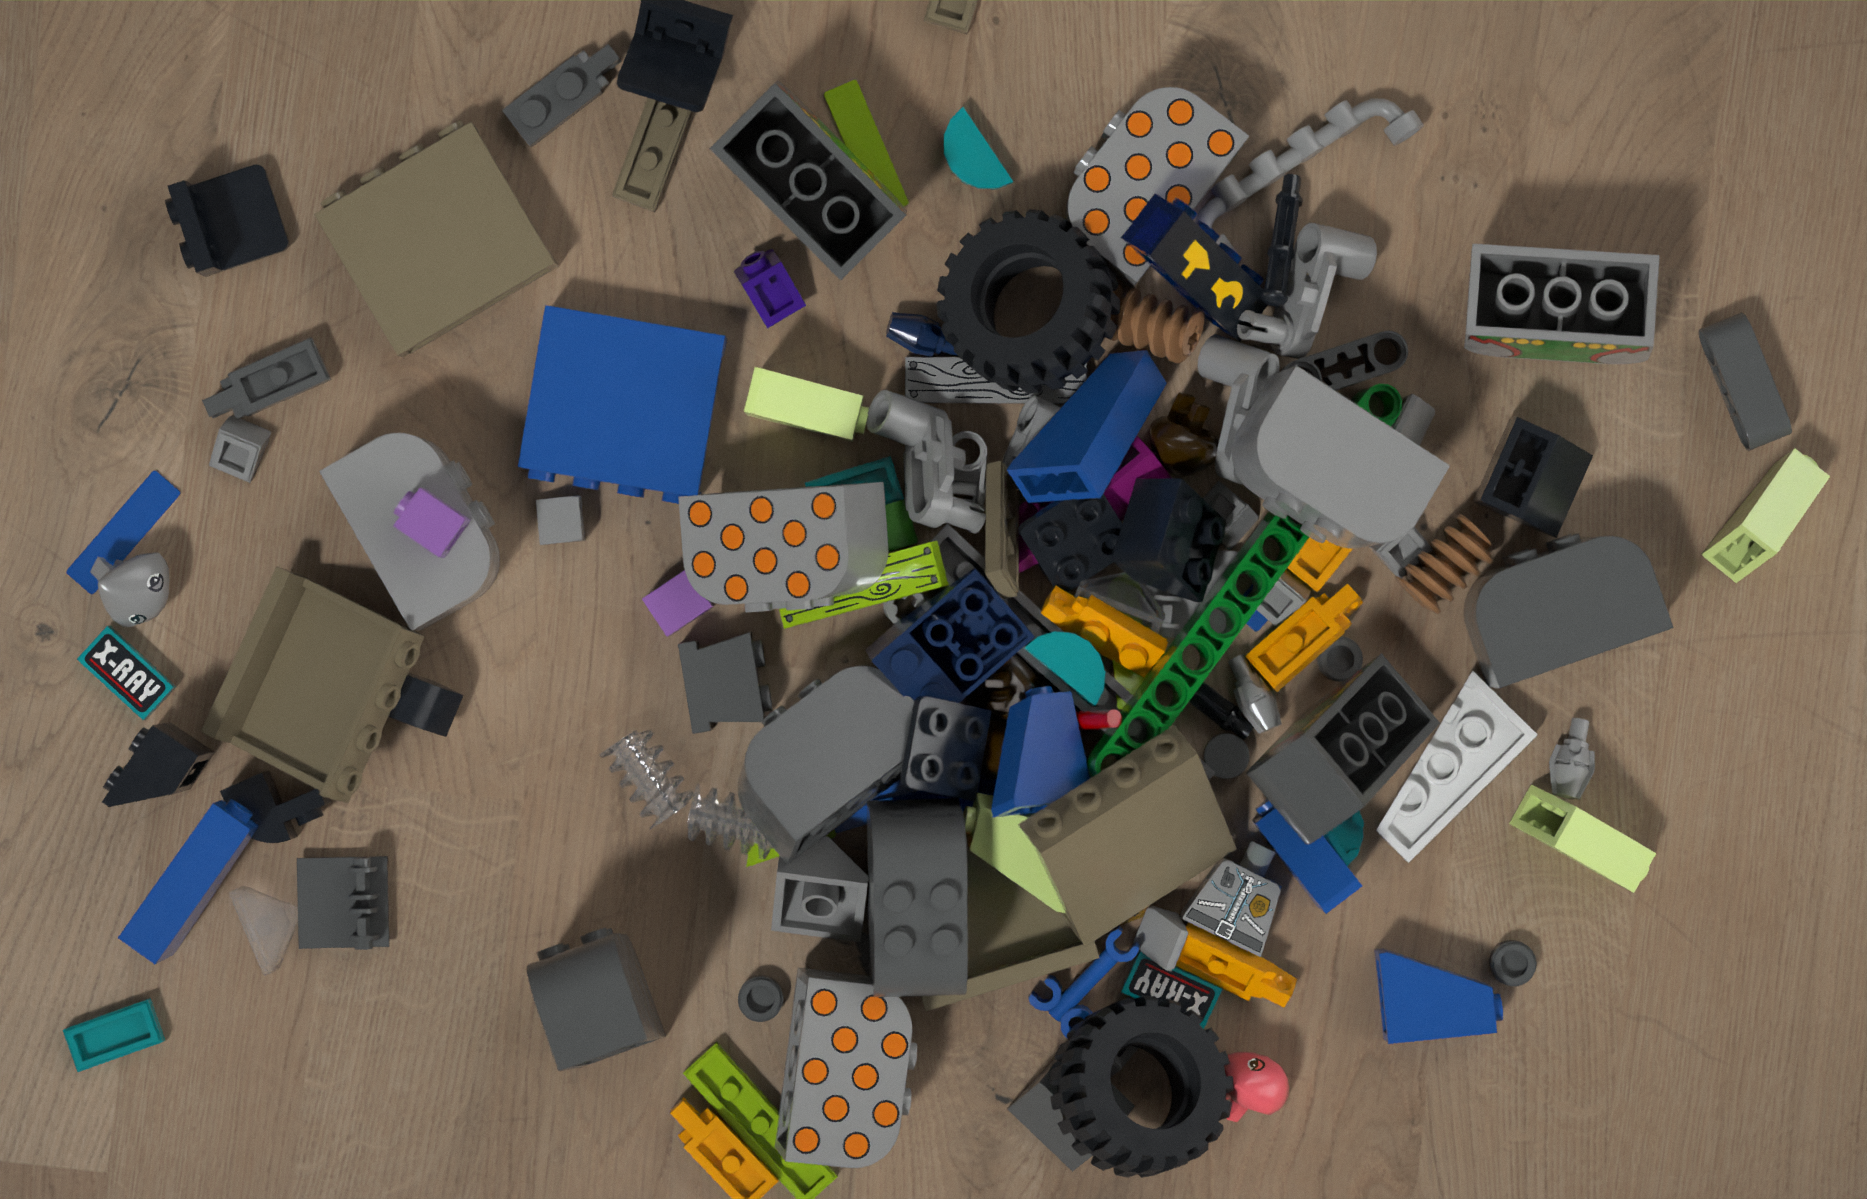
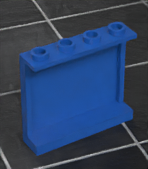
M545 305L518 467L529 469V479L554 483L556 474L574 477L572 486L599 490L600 482L617 484L618 494L644 498L645 489L663 492L662 501L679 504L678 497L701 495L700 486L727 337L713 333Z

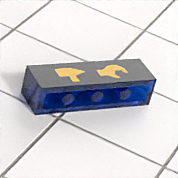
M1154 194L1121 238L1196 310L1204 312L1207 321L1240 342L1242 339L1238 336L1237 325L1253 326L1250 322L1239 320L1242 313L1250 310L1262 314L1268 306L1261 300V293L1264 290L1260 285L1264 279L1245 264L1239 266L1238 264L1242 257L1226 244L1220 242L1218 245L1216 242L1220 238L1219 234L1200 220L1195 222L1194 219L1198 214L1189 205L1176 197L1170 203L1159 195Z

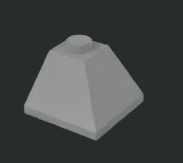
M827 836L823 837L788 865L779 855L771 931L861 942L869 876Z

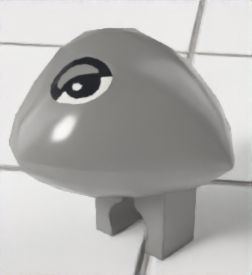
M160 553L140 554L124 562L116 560L114 565L109 564L104 557H97L90 572L99 581V596L112 620L123 627H132L148 622L160 614L166 605L169 595V567Z

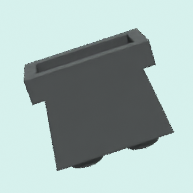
M752 632L702 649L699 647V641L678 644L692 734L713 730L712 722H762L766 718L765 712L773 711L769 684L760 685L758 667L766 666L762 640L753 641Z

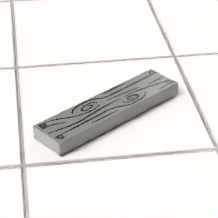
M905 357V397L922 403L1025 404L1031 396L1036 395L1054 404H1065L1086 381V373L1079 379H1076L1071 374L1064 378L1066 385L1052 390L1046 384H1042V391L1040 393H1026L1020 387L1013 392L1001 388L995 382L990 383L960 357Z

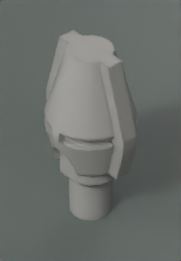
M1244 654L1229 660L1228 664L1237 680L1234 683L1237 689L1233 691L1238 707L1259 734L1281 725L1275 694L1265 679L1260 678L1258 673L1253 674Z
M1572 718L1568 739H1564L1563 745L1556 744L1549 761L1553 795L1580 800L1594 774L1595 752L1588 750L1589 744L1586 742L1590 723L1588 720Z

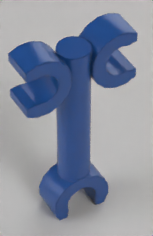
M1120 926L1113 928L1109 932L1105 942L1106 949L1099 955L1100 958L1095 959L1063 994L1060 981L1050 974L1045 977L1044 983L1053 991L1051 998L1042 999L1034 991L1029 994L1028 1000L1035 1009L1048 1011L1055 1020L1061 1022V1031L1066 1038L1067 1033L1073 1028L1070 1025L1071 1018L1079 1016L1085 1020V1017L1093 1013L1087 1006L1077 1004L1118 961L1128 962L1139 951L1140 944L1137 942L1125 951L1119 950L1115 946V940L1123 931Z

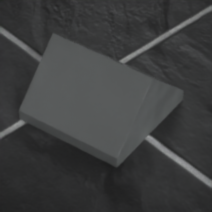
M1054 1058L1011 1103L1007 1110L1073 1172L1093 1155L1088 1153L1080 1156L1071 1147L1076 1141L1071 1133L1063 1135L1057 1124L1063 1121L1060 1109L1052 1110L1050 1096L1057 1094V1085L1050 1084L1051 1069L1060 1066L1061 1062L1056 1061ZM1111 1083L1112 1092L1117 1104L1125 1115L1128 1116L1135 1105Z

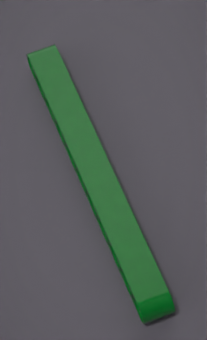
M1379 383L1360 390L1351 399V402L1390 427L1402 410L1400 393L1389 384ZM1371 395L1379 397L1383 402L1384 412L1381 417L1373 415L1369 409ZM1271 512L1266 514L1204 598L1203 602H1201L1120 712L1122 716L1121 724L1116 728H1108L1086 760L1090 778L1102 771L1101 762L1106 755L1110 754L1119 761L1170 728L1309 539L1300 530L1303 524L1295 523L1289 515L1286 518H1281ZM1267 537L1274 539L1279 546V555L1275 561L1268 559L1263 552V543ZM1240 573L1248 575L1252 581L1253 590L1248 597L1241 595L1237 590L1236 579ZM1214 609L1220 610L1226 618V627L1221 633L1215 632L1209 623V616ZM1188 645L1195 647L1200 656L1199 664L1194 670L1187 668L1182 659V653ZM1161 681L1168 683L1173 691L1172 701L1166 707L1161 705L1155 696V689ZM1134 718L1140 719L1146 727V735L1140 743L1133 741L1128 733V726Z

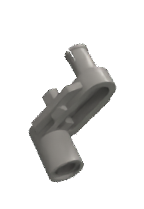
M1317 223L1305 225L1299 232L1295 247L1293 248L1295 256L1291 260L1286 291L1288 295L1287 303L1282 306H1276L1273 317L1250 310L1244 311L1239 320L1250 322L1254 327L1238 324V336L1244 340L1268 343L1276 355L1294 359L1306 356L1311 349L1315 335L1319 331L1334 275L1363 280L1373 270L1376 262L1377 247L1372 237Z
M1214 334L1205 341L1198 357V372L1202 377L1232 387L1217 447L1215 470L1218 476L1242 484L1232 461L1233 441L1239 427L1270 375L1279 372V358L1270 352Z
M889 390L879 392L869 407L867 427L873 434L905 444V451L903 453L905 503L910 519L931 528H937L943 523H948L968 530L971 533L979 532L986 519V514L983 513L986 511L985 507L953 496L952 481L954 479V468L961 470L966 459L965 450L956 448L952 444L951 420H948L947 413L942 409Z

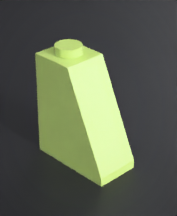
M755 367L744 412L751 417L853 442L855 432L864 434L869 407L862 406L864 400L862 395Z
M1794 448L1771 467L1701 555L1735 583L1739 582L1778 553L1830 476L1820 469L1811 457L1802 454Z
M1530 785L1509 823L1633 893L1648 874L1650 864L1656 855L1652 850L1580 808L1533 785Z
M977 793L973 806H966L963 812L966 839L970 851L1056 912L1065 913L1035 847L1019 827L1021 822L1035 813L993 818L991 810L993 796Z

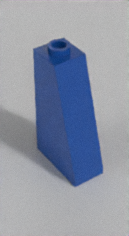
M1147 350L1109 354L1011 462L1007 471L1028 503L1101 498L1167 384Z
M232 799L228 803L223 800L214 802L118 936V939L153 964H157L174 955L259 827L250 820L253 815L251 811Z

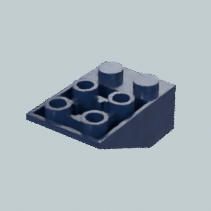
M974 568L900 619L865 651L871 661L902 696H910L913 701L919 696H926L960 703L1035 636Z

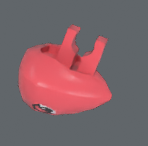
M1236 1052L1227 1055L1230 1064L1225 1065L1224 1069L1226 1076L1233 1077L1234 1091L1226 1093L1225 1100L1230 1098L1232 1103L1230 1115L1226 1119L1238 1122L1248 1109L1267 1115L1279 1111L1289 1096V1082L1284 1069L1269 1057L1253 1052Z

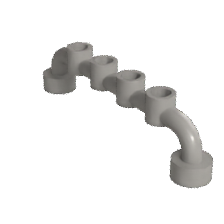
M1371 98L1353 108L1345 100L1324 115L1329 123L1315 133L1310 125H1307L1292 134L1287 139L1291 148L1276 157L1272 150H1268L1255 158L1249 164L1253 173L1240 182L1237 181L1234 175H1230L1213 186L1211 191L1215 198L1210 200L1199 211L1195 222L1230 255L1234 248L1225 234L1215 237L1212 231V225L1219 216L1235 209L1260 189L1275 183L1288 171L1300 163L1310 160L1337 139L1350 134L1371 117L1381 116L1390 123L1384 129V132L1394 146L1404 142L1424 126L1416 112L1411 110L1404 113L1394 102L1384 98Z

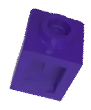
M773 249L750 254L741 262V266L734 270L736 277L767 328L806 306Z

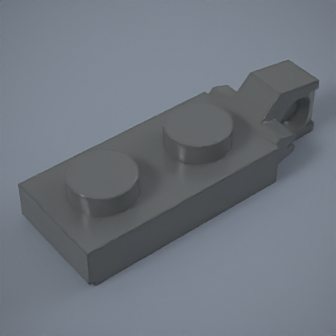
M609 44L591 57L585 51H582L576 57L573 55L502 111L527 144L533 147L603 94L601 90L609 84L604 75L620 64L621 60Z
M308 338L229 373L228 378L220 381L224 391L202 400L209 417H212V419L232 410L236 419L244 416L254 415L330 381L331 377L314 339Z

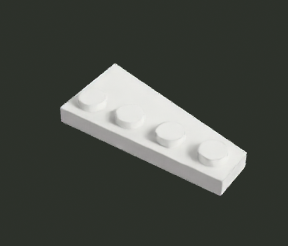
M1472 671L1376 831L1409 863L1538 734Z

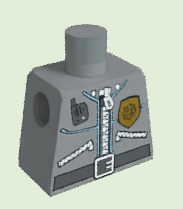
M1251 841L1240 864L1225 857L1216 862L1182 909L1180 917L1260 957L1264 950L1282 887L1278 883L1264 877L1276 852Z

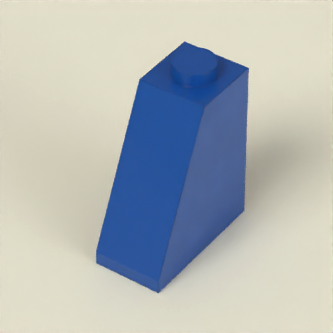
M1051 686L1039 687L1026 691V699L1010 706L991 807L993 818L1037 813L1090 779L1071 691L1053 693Z
M1268 799L1255 808L1259 815L1252 822L1315 905L1325 914L1362 887L1361 883L1324 836L1306 845Z
M1384 948L1374 949L1383 1039L1388 1044L1497 1033L1496 1021H1503V1006L1500 994H1493V988L1490 985Z

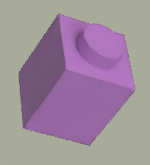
M419 488L415 494L408 491L401 499L394 511V514L399 518L393 526L439 558H445L471 520L427 489Z
M685 570L642 598L667 637L715 607L712 602L706 600L695 591L686 576Z

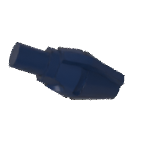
M892 312L886 329V337L915 354L933 356L934 353L939 354L942 351L959 357L953 351L954 347L946 341L939 325L940 323L920 314Z

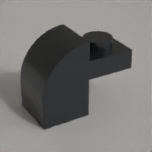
M408 672L401 688L400 699L391 710L389 717L422 730L447 737L464 695L436 681Z
M269 771L257 774L220 791L224 802L228 803L232 799L251 811L253 815L250 820L259 826L252 839L264 843H281L298 837L291 820L296 819L298 826L324 816L321 807L332 803L330 798L319 795L320 790L318 789L283 803Z

